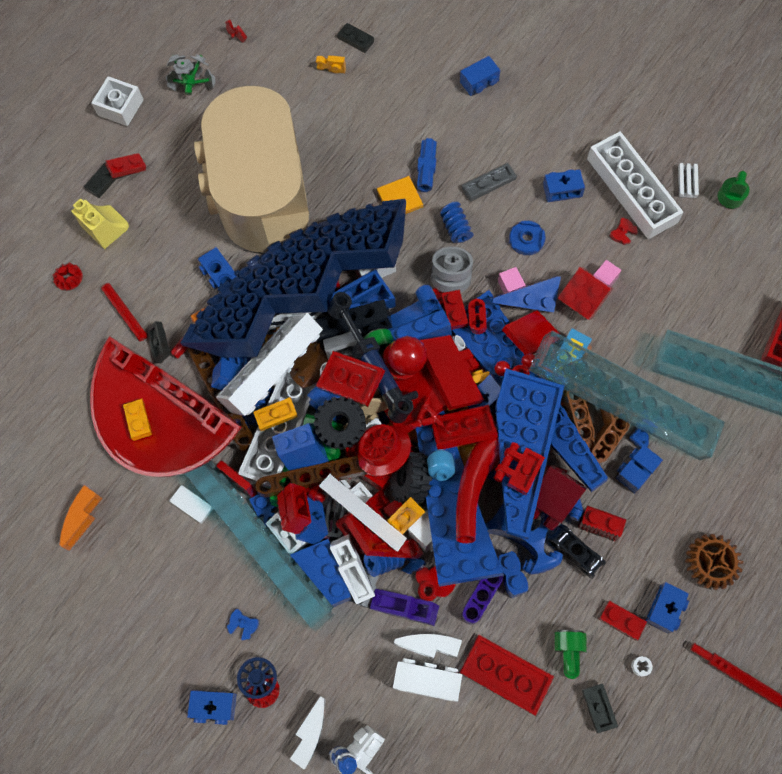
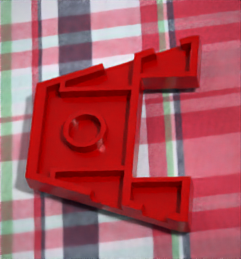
M379 490L365 504L381 516L379 511L383 510L390 502L383 491ZM353 514L345 520V523L366 556L418 559L423 555L414 538L405 541L397 552Z

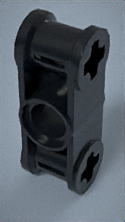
M562 523L559 524V529L552 536H549L547 540L579 567L586 576L593 579L596 571L601 566H605V560L573 534L567 526ZM571 548H580L581 555L573 554Z

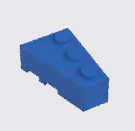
M376 269L333 293L334 296L337 292H344L351 297L352 304L349 310L383 299L389 309L396 307L394 295Z
M329 539L290 555L333 607L352 600L349 589L338 570L339 565L330 549Z

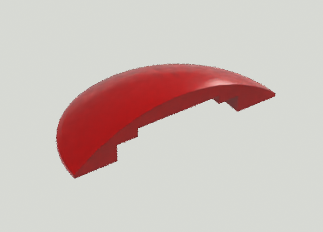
M109 336L94 369L90 392V407L97 436L104 449L117 463L141 475L172 477L190 472L206 464L223 451L235 438L242 427L229 415L156 364ZM142 399L152 435L133 441L123 405Z

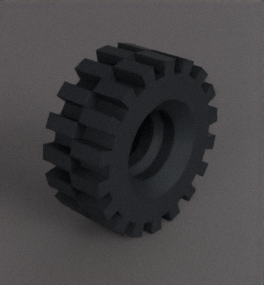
M340 396V398L332 397L331 400L324 401V404L318 407V412L314 416L315 432L319 439L333 449L343 450L347 447H353L355 443L360 441L366 429V419L360 405L352 399H346L343 396ZM337 415H343L348 420V426L342 431L335 430L332 426V420Z
M410 452L404 465L392 473L390 489L393 491L392 496L395 497L394 500L405 503L411 497L417 504H420V502L425 500L424 497L428 496L427 490L431 488L429 482L432 481V477L428 473V456L424 453Z

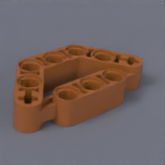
M572 361L563 366L560 371V375L566 385V389L563 390L561 405L567 412L571 422L576 426L578 433L580 434V430L584 432L585 436L582 439L588 445L590 452L595 456L598 463H602L608 459L630 427L621 390L617 380L578 361ZM587 376L591 378V383L587 380ZM605 384H606V385L608 386V388H609L608 391L605 389V386H604ZM583 390L596 395L604 425L595 438ZM569 392L574 395V400L570 398ZM610 402L613 404L614 410L611 409ZM575 411L578 412L579 419L575 417ZM616 421L619 423V429L615 425ZM605 436H607L609 440L608 444L605 442Z

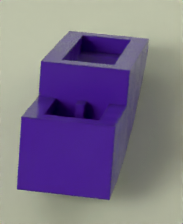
M375 589V596L370 606L371 610L435 626L439 605L436 603Z

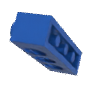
M217 247L198 258L201 264L199 269L204 276H209L210 279L208 281L213 289H218L226 280L230 282L237 277L234 274L235 271Z

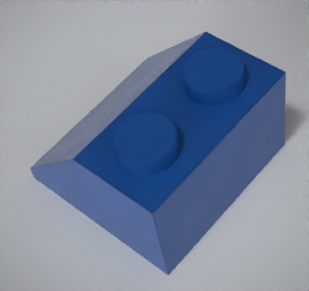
M308 423L272 436L278 457L289 471L329 461L323 442L315 432L314 423Z

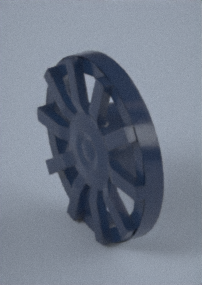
M261 657L251 658L244 662L238 671V687L249 698H264L276 686L277 671L269 660ZM260 661L258 669L255 668L253 662ZM265 662L268 666L262 671V664ZM248 664L251 665V672L244 669ZM271 668L273 674L266 675L265 673ZM242 672L248 674V678L241 679ZM273 678V683L270 684L266 679ZM249 681L250 684L243 688L241 682ZM263 684L270 687L267 692H265ZM254 686L252 695L246 692L248 689ZM257 687H260L262 695H256Z

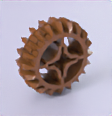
M705 534L701 536V539L696 538L694 540L695 544L691 543L689 545L691 550L686 551V555L691 558L686 559L685 563L691 564L687 571L693 570L694 574L691 575V578L698 577V585L704 582L706 589L711 586L713 590H718L719 587L725 589L727 585L732 586L734 584L733 580L739 579L737 573H741L743 569L738 565L743 564L744 561L737 558L741 556L740 552L735 553L734 551L737 545H729L731 539L723 541V535H719L716 538L715 534H710L709 537ZM713 546L718 548V550L712 553L709 550L705 551L703 547ZM724 555L727 557L728 564L724 560ZM716 557V558H715V562H714L716 565L712 566V565H713V564H712V563H713V559H712V558ZM699 559H701L704 563L703 569L700 565ZM715 570L719 573L722 572L725 576L715 578L709 574Z

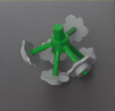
M176 54L169 58L167 66H173L175 71L172 70L170 74L166 75L168 88L176 91L178 86L182 84L185 87L186 95H192V88L198 83H205L209 90L214 88L215 77L209 69L204 73L205 79L195 80V77H199L203 71L202 67L199 66L200 63L209 66L202 55L190 56L197 61L192 63L189 59L184 60V55L179 56Z

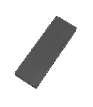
M506 163L463 184L462 190L471 202L516 180L517 176L510 165Z

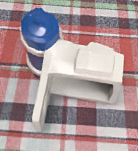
M366 725L354 734V741L347 748L338 746L330 750V760L340 773L352 774L359 768L366 774H374L366 766L377 753L385 739L379 732Z

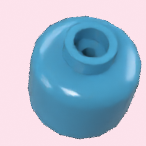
M442 449L435 450L427 458L428 473L433 479L445 481L454 475V457L448 451Z

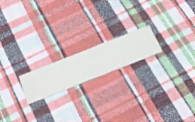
M329 474L319 487L398 552L407 538Z

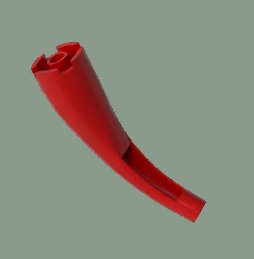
M495 418V419H494V423H495L496 430H497V422H496V418ZM498 438L476 442L465 464L456 505V541L459 543L468 544L476 540V511L480 491L488 474L500 464Z

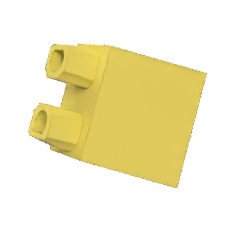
M82 199L73 204L74 209L71 212L81 227L103 249H106L129 228L128 222L110 205L97 206Z

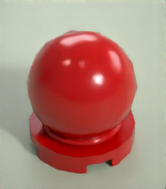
M404 336L397 338L387 346L381 358L394 380L404 381L423 369L427 361V350L424 343L416 337Z

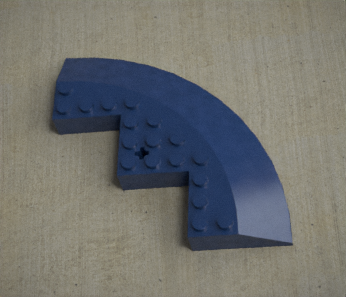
M406 199L382 201V205L374 206L373 203L367 204L366 208L359 210L352 208L342 215L338 212L326 217V221L318 224L315 221L305 230L300 228L290 233V238L281 243L279 240L267 247V252L260 257L258 255L254 256L246 263L247 267L242 268L240 271L237 270L234 273L237 277L230 282L226 280L217 289L219 293L207 301L208 306L204 311H199L195 324H190L180 342L181 345L220 357H257L275 313L327 312L342 270L395 267L404 237Z

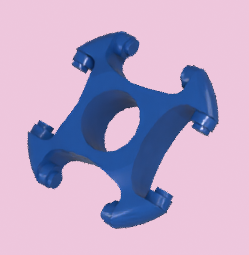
M495 468L491 473L488 474V478L491 481L497 482L494 479V476L496 474ZM580 499L569 512V517L575 521H579L584 513ZM503 502V505L492 520L485 523L488 533L513 540L531 552L535 557V561L532 559L526 560L522 568L525 570L524 572L530 575L543 573L560 565L563 560L562 553L554 550L549 552V555H546L544 552L548 528L543 524L549 515L543 511L540 513V527L530 531L529 538L526 540L506 534Z

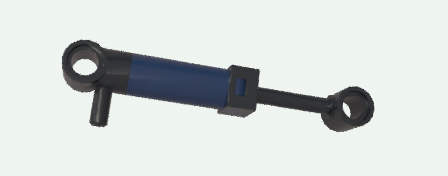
M344 292L335 293L328 307L329 314L336 319L343 318L357 343L351 352L354 358L385 370L377 390L389 409L388 416L391 421L403 423L413 410L414 405L411 400L418 398V392L412 391L406 394L401 392L378 352L380 346L374 337L364 339L349 314V308L352 304L351 297Z

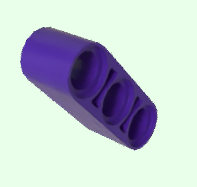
M498 576V582L495 584L490 583L488 579L480 580L463 609L462 618L464 622L474 625L480 620L500 586L503 576ZM484 591L488 596L487 601H479L477 593ZM474 609L477 612V618L474 620L469 619L466 616V611Z

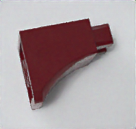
M550 466L542 480L534 519H537L543 511L549 515L543 525L553 531L559 523L564 521L587 487L556 466Z

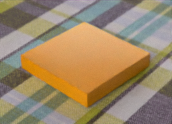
M410 176L377 188L381 201L406 199L405 214L423 208V203Z

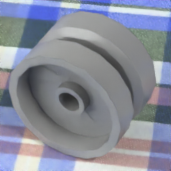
M445 247L436 251L432 259L431 282L433 286L444 293L466 290L471 284L473 267L471 254L459 247Z

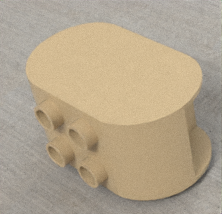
M243 86L228 90L219 95L210 103L202 117L203 140L194 142L197 161L199 164H202L203 173L198 174L202 196H206L210 215L219 214L227 235L234 243L253 252H267V247L278 240L281 243L290 238L289 234L300 228L305 230L309 223L304 180L290 108L287 101L279 93L265 87Z

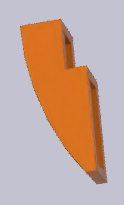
M85 485L71 504L61 531L59 545L69 551L96 519L90 513L102 500V497Z

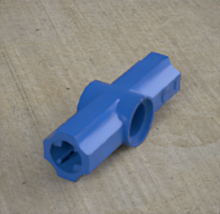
M431 138L422 140L421 154L418 158L417 189L421 192L431 191L433 187V175L436 170L437 141Z

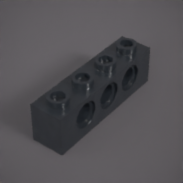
M384 299L349 310V314L357 328L360 329L362 337L376 329L393 328L390 311ZM329 315L315 320L323 329L319 333L320 337L316 340L322 343L323 347V340L351 332L343 318L336 319Z

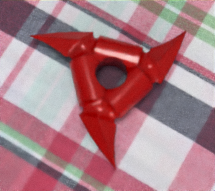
M430 395L420 406L421 408L416 417L417 420L407 424V426L421 427L422 425L427 426L436 422V424L445 428L441 416L429 406ZM426 413L431 415L429 418H424Z

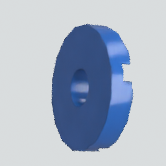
M532 221L519 222L512 227L509 234V243L512 249L522 255L538 253L543 248L546 240L544 230L540 228L539 224ZM530 235L532 240L526 241L523 239V236Z

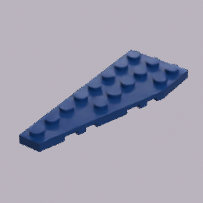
M507 368L504 372L495 406L500 464L505 457L504 452L506 448H509L512 442L519 445L517 452L521 454L528 448L545 457L526 495L507 486L510 480L509 477L504 476L502 479L506 534L527 540L532 527L564 385ZM512 460L509 468L515 470L518 462Z

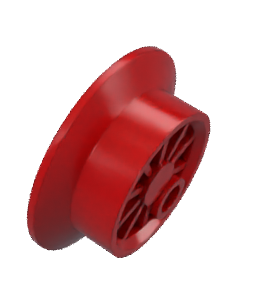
M385 424L372 426L364 432L359 441L358 462L360 467L371 476L381 477L394 473L404 465L410 455V437L402 428Z

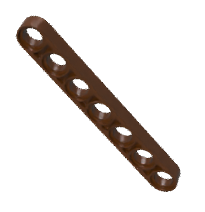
M188 348L190 358L214 404L223 411L225 406L215 397V394L221 390L211 387L212 383L207 382L208 378L212 377L215 367L211 356L203 351L200 354H193L192 351L194 349ZM204 362L210 364L206 369L200 368V365ZM226 413L233 420L241 423L242 428L233 439L236 447L243 451L248 450L253 437L242 415ZM241 437H248L250 439L247 444H240L238 442Z
M357 455L259 478L256 482V490L262 497L278 495L285 488L280 486V481L283 478H289L291 483L305 488L318 486L326 479L319 475L323 469H329L331 475L338 481L366 475L367 473L359 467ZM347 464L351 469L348 473H341L339 471L340 466ZM304 473L311 475L310 480L306 483L300 481V476ZM264 482L271 484V488L266 492L260 490V486Z

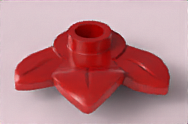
M424 566V568L416 572V580L419 584L418 595L422 600L432 601L436 597H446L455 588L456 584L439 586L436 566L430 570ZM425 588H431L432 593L430 595L425 594Z

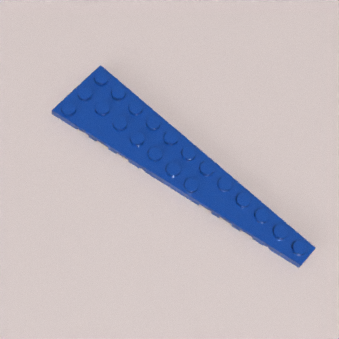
M490 290L477 298L485 302L486 331L479 335L472 333L469 325L468 305L464 307L468 326L451 331L455 336L458 335L464 340L465 348L470 349L473 357L486 372L490 371V374L497 375L495 372L497 362L506 361L509 363L510 369H513L517 365H522L521 359L524 354L502 331L504 326L509 324V320L501 311L499 304L491 303V299L494 297ZM475 306L476 313H479V306ZM476 320V327H480V320ZM537 365L529 369L530 376L546 380ZM560 404L550 446L592 493L608 481V477Z
M442 411L438 415H445V412ZM432 424L416 428L419 453H424L428 457L437 450ZM457 447L443 449L454 457L455 473L445 481H438L432 478V481L429 482L431 488L427 490L428 496L426 497L438 584L441 587L504 576L478 504L475 542L466 544L456 541V505L464 465Z

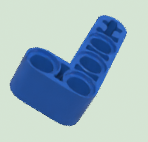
M423 285L416 290L418 302L391 315L393 328L388 330L391 331L442 310L430 285Z

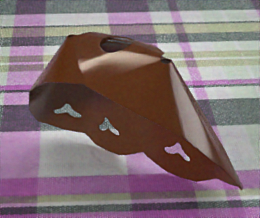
M310 343L306 353L294 361L295 364L291 368L290 376L302 388L309 387L318 382L320 368L325 362H328L322 343ZM298 376H304V382Z

